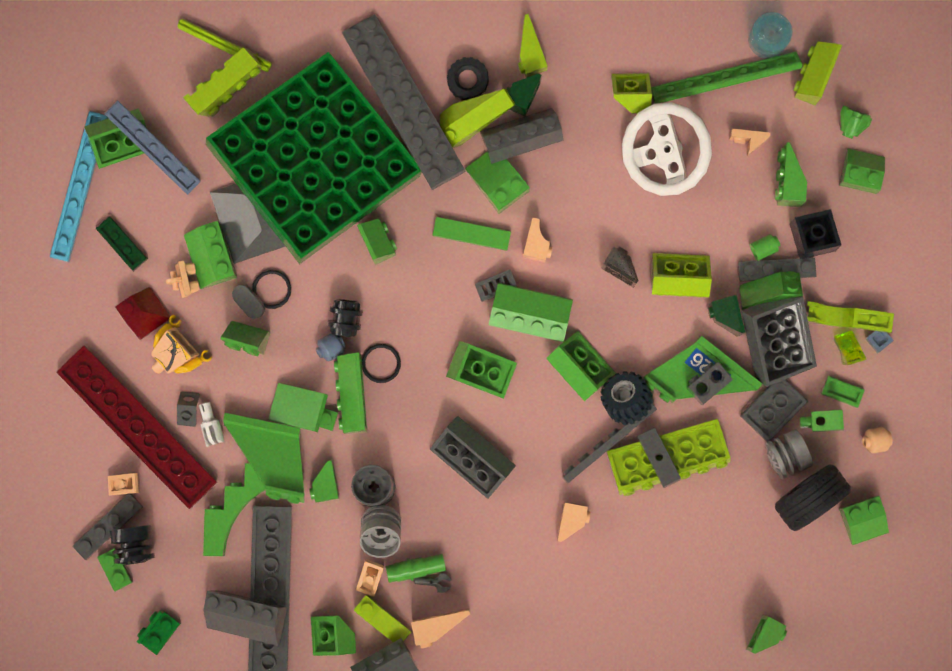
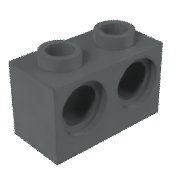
M711 362L703 369L704 374L700 377L695 375L688 381L690 385L687 389L701 405H704L733 380L719 362L715 364ZM713 371L720 373L721 378L719 381H714L711 378ZM698 383L706 386L704 394L697 392L696 386Z

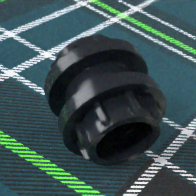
M345 299L334 300V305L329 308V311L334 313V320H328L327 326L331 327L330 332L338 336H356L357 330H361V324L356 323L357 316L363 315L360 303Z

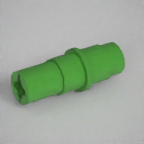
M443 554L411 560L407 558L406 561L385 566L389 583L409 579L414 581V578L446 571Z

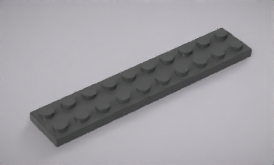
M374 14L343 31L342 34L430 188L434 190L466 172L376 15Z
M253 506L250 598L285 606L287 610L279 646L249 639L248 671H288L292 507Z

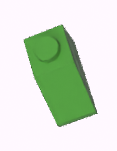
M332 460L326 462L313 481V488H309L311 500L315 499V503L340 499Z

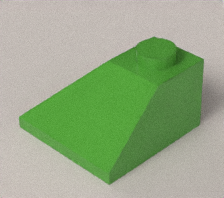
M762 615L746 650L756 654L778 644L779 641H783L787 634V630H785L786 625L766 615Z
M340 616L311 617L313 656H336L356 653L355 633Z

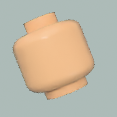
M884 427L870 428L866 430L862 437L863 447L867 448L870 453L885 452L893 442L890 431H887Z

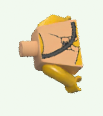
M176 315L170 316V323L165 324L155 334L154 350L151 354L156 359L152 369L157 374H161L163 370L167 373L175 372L177 374L190 372L202 365V362H210L212 357L209 359L203 358V354L207 353L208 350H204L201 356L197 357L199 353L177 330L181 325V319L177 323H172Z

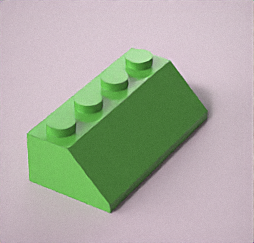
M498 283L489 325L564 342L573 299Z
M360 353L337 356V361H334L335 372H338L339 380H336V391H340L337 407L338 411L341 410L342 418H339V430H343L344 434L367 432Z

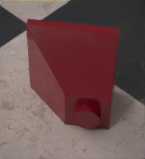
M150 287L131 295L115 306L124 321L140 340L169 321L170 318L169 313Z

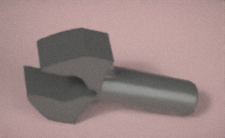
M439 573L437 578L419 577L414 579V583L417 585L435 586L437 593H444L451 588L442 587L438 584L442 580L451 581L450 577L445 573Z

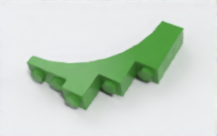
M245 463L244 487H242V483H230V486H225L224 510H222V506L210 505V509H205L203 556H225L227 539L239 513L252 499L265 491L266 487L250 463Z

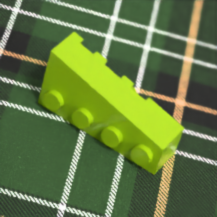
M243 47L224 63V69L219 68L210 74L209 81L198 84L194 94L191 96L186 94L183 97L197 115L206 117L216 115L223 103L226 104L231 101L233 94L237 90H242L251 77L254 78L261 72L260 68L263 65L248 48Z

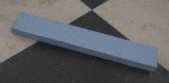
M118 100L104 113L187 195L201 182Z

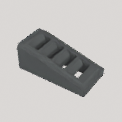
M511 270L475 284L481 302L495 297L496 292L492 293L489 285L491 282L496 291V280H500L502 284H505L503 278L507 276L509 284L517 287ZM483 285L486 286L489 295L485 296L482 289Z

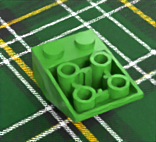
M787 142L781 148V151H778L777 162L780 163V168L776 172V181H779L778 189H775V200H778V206L801 207L806 202L807 180L791 144Z
M231 321L220 339L230 349L240 351L242 348L247 354L258 357L259 354L264 355L270 332Z

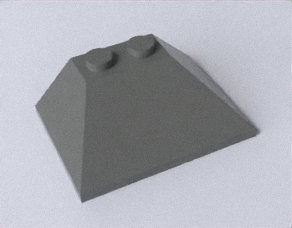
M237 184L210 192L234 264L285 247Z

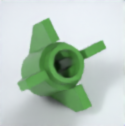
M844 105L840 112V130L843 131L842 135L851 139L854 136L858 137L859 134L870 126L872 121L870 115L858 112Z

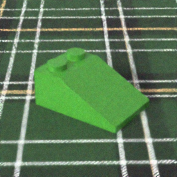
M487 152L465 168L498 214L530 190L529 186L507 159L491 164Z
M793 271L778 272L742 284L739 287L742 310L757 304L799 296L803 297L800 273Z
M459 341L446 377L504 399L517 363Z

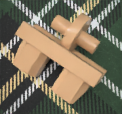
M178 261V264H175L176 272H170L171 279L166 280V284L172 285L173 291H177L180 288L181 298H187L189 295L199 291L198 281L188 282L187 275L195 274L196 269L194 263Z

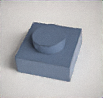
M874 331L866 338L867 342L877 353L894 341L888 333Z

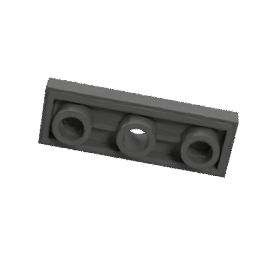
M653 428L638 435L637 438L663 488L680 481L681 477L656 429ZM661 456L663 459L658 461L656 457Z

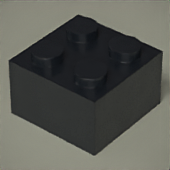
M831 209L794 217L789 224L799 259L836 252L842 245Z

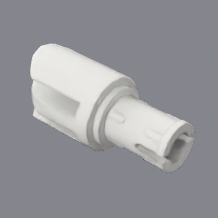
M211 402L198 405L203 419L200 426L206 447L225 442L220 422L217 418H214Z

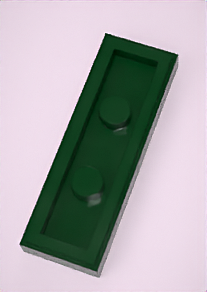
M110 216L95 228L133 272L148 260Z

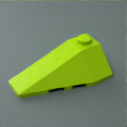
M506 88L454 103L440 114V127L452 148L458 147L512 108L515 103Z

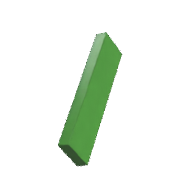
M436 217L433 231L434 237L504 251L508 250L511 235L510 231Z

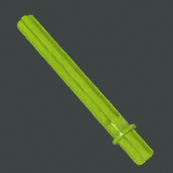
M180 19L177 26L180 30L231 55H235L242 49L185 19ZM258 53L254 54L263 65L260 69L268 72L272 66L271 62L260 57Z

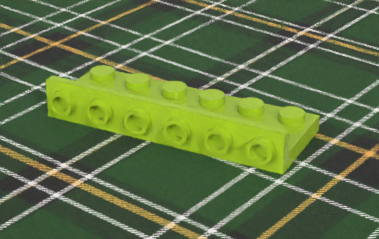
M718 419L659 436L681 480L691 477L690 474L697 472L698 474L707 473L709 469L717 467V469L724 468L731 461ZM640 442L607 451L619 495L629 496L634 494L636 490L642 489L646 491L652 489L653 485L661 483ZM661 456L656 457L658 461L663 459Z

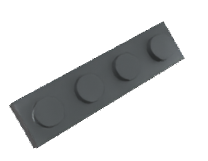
M815 258L738 262L739 282L754 281L778 272L788 271L800 273V278L817 277Z
M127 494L72 547L84 560L89 559L111 538L110 531L123 527L143 506L132 494Z

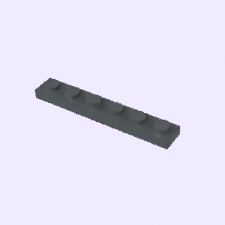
M651 404V411L648 410V415L641 417V421L636 420L635 424L628 422L621 430L617 428L608 435L610 439L605 443L601 440L593 447L595 451L592 454H584L578 459L580 464L575 468L571 465L564 471L565 476L563 479L568 484L655 412L657 408Z

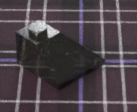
M613 247L601 269L634 288L639 280L631 257L627 255L628 251L621 247Z

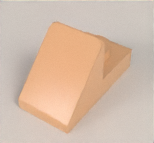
M732 128L729 140H734V143L745 144V141H747L748 156L769 139L770 133Z
M138 473L108 476L109 495L140 493Z
M366 559L356 591L374 597L384 571V566Z

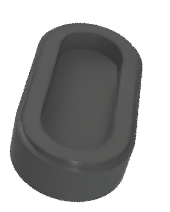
M239 285L234 288L232 297L248 317L256 319L264 314L265 306L250 287Z

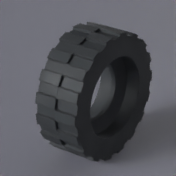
M463 57L451 65V68L448 70L447 84L450 92L455 97H458L460 100H468L481 96L486 92L489 76L485 65L480 60L473 59V57ZM465 70L473 71L477 75L475 86L472 88L462 87L458 80L461 72Z

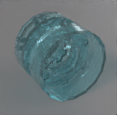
M771 12L760 16L751 28L748 37L749 46L753 53L765 59L782 54L791 41L793 32L790 22L779 13ZM771 30L774 31L772 37L769 36Z

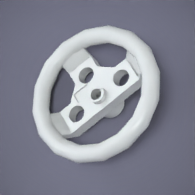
M673 102L656 103L638 112L627 126L622 141L623 163L630 177L644 190L660 196L679 195L695 187L706 174L712 157L711 136L703 120L690 108ZM669 114L685 119L693 126L699 138L700 156L698 163L687 178L682 157L683 147L677 138L673 120ZM649 120L654 130L652 139L648 145L634 149L633 144L637 131ZM663 125H666L669 129L666 136L660 132ZM651 148L656 152L654 159L648 157V151ZM672 162H676L679 166L676 173L670 169ZM650 164L657 165L665 170L667 183L660 184L650 180L640 171L639 167Z

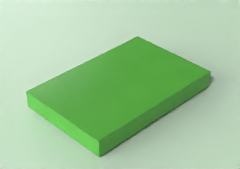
M278 383L268 420L318 432L328 395Z

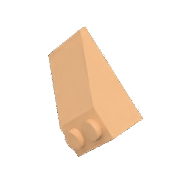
M470 609L412 620L411 624L416 646L420 645L421 648L432 646V642L437 641L470 615Z

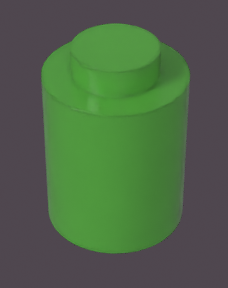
M769 234L749 244L755 259L759 261L778 252L780 242L776 236L773 237Z

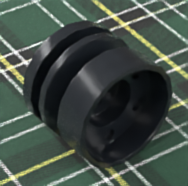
M151 525L110 531L111 544H121L120 549L112 551L113 554L122 553V558L114 559V564H138L155 558V553L146 554L145 552L146 549H153L154 545H144L145 540L152 538Z

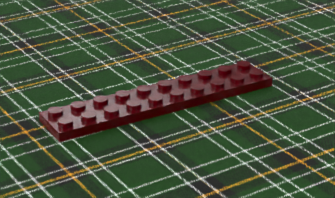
M82 346L56 372L188 509H191L218 483L86 346Z

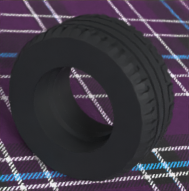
M831 464L825 466L794 487L775 503V510L780 513L779 516L790 530L798 531L837 505L851 492L850 485L842 477L841 472H838L839 470L836 466Z

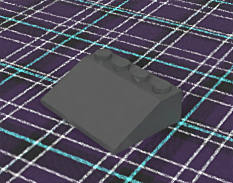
M802 296L757 304L741 311L755 378L763 385L768 387L817 367Z

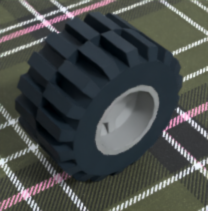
M623 371V374L616 373L615 377L612 378L611 376L608 379V383H604V389H601L602 396L600 398L602 404L615 422H622L623 425H627L628 422L635 424L636 420L641 421V417L648 415V410L651 411L653 395L644 378L642 379L639 374L636 375L635 372L628 374L627 371Z

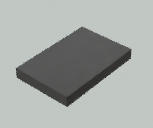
M785 379L768 386L740 417L768 442L808 401Z

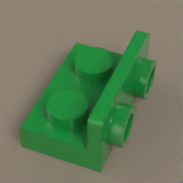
M164 610L155 611L149 618L151 623L147 628L143 627L137 635L139 637L137 643L142 644L155 655L160 653L181 624Z

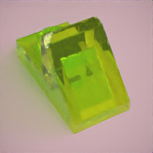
M852 330L834 336V342L841 353L842 365L848 366L866 360V356Z

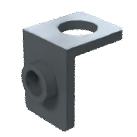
M180 392L177 402V425L196 426L199 393ZM185 397L194 398L193 401H185L183 399Z

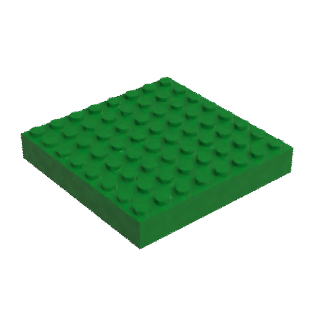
M329 52L206 137L205 145L299 264L411 184L422 173L414 158Z

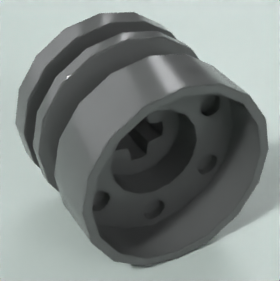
M367 465L356 471L352 478L351 488L353 495L359 502L368 507L388 504L395 495L396 485L394 478L388 471L377 465ZM374 483L379 486L376 492L370 489V487L374 486Z

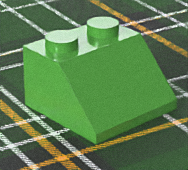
M847 149L839 186L877 194L881 191L884 178L885 157Z
M379 219L357 225L375 265L396 256L394 250L397 247L393 239L389 240L386 235L389 230L385 222L381 223Z
M874 496L839 508L852 545L889 533L887 517L880 496Z

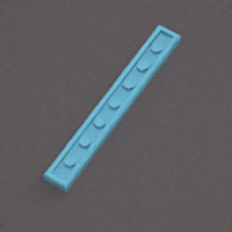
M89 111L85 126L108 119V117ZM85 128L50 253V258L70 262L96 165Z

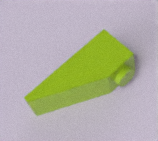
M526 14L524 18L520 62L517 63L520 73H524L526 78L545 72L548 68L529 14Z
M366 595L354 609L358 615L392 642L400 638L404 642L411 633L406 626L369 595Z

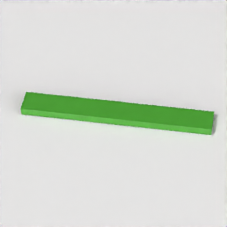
M792 52L651 87L652 98L655 104L801 69L802 62L797 52Z

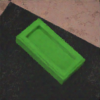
M828 376L821 394L858 408L865 390Z

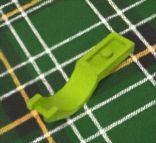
M807 302V306H809L808 322L892 333L894 313L859 308L832 307L817 302Z

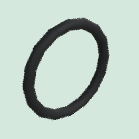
M268 270L256 277L252 291L257 295L256 285L263 276L268 274L281 276L288 287L285 299L276 305L263 303L266 309H276L282 307L288 301L291 295V284L285 274L277 270Z
M376 344L370 347L362 358V370L365 376L376 383H386L393 380L401 368V359L398 352L386 344ZM386 348L396 357V370L386 379L374 378L366 369V358L374 349Z

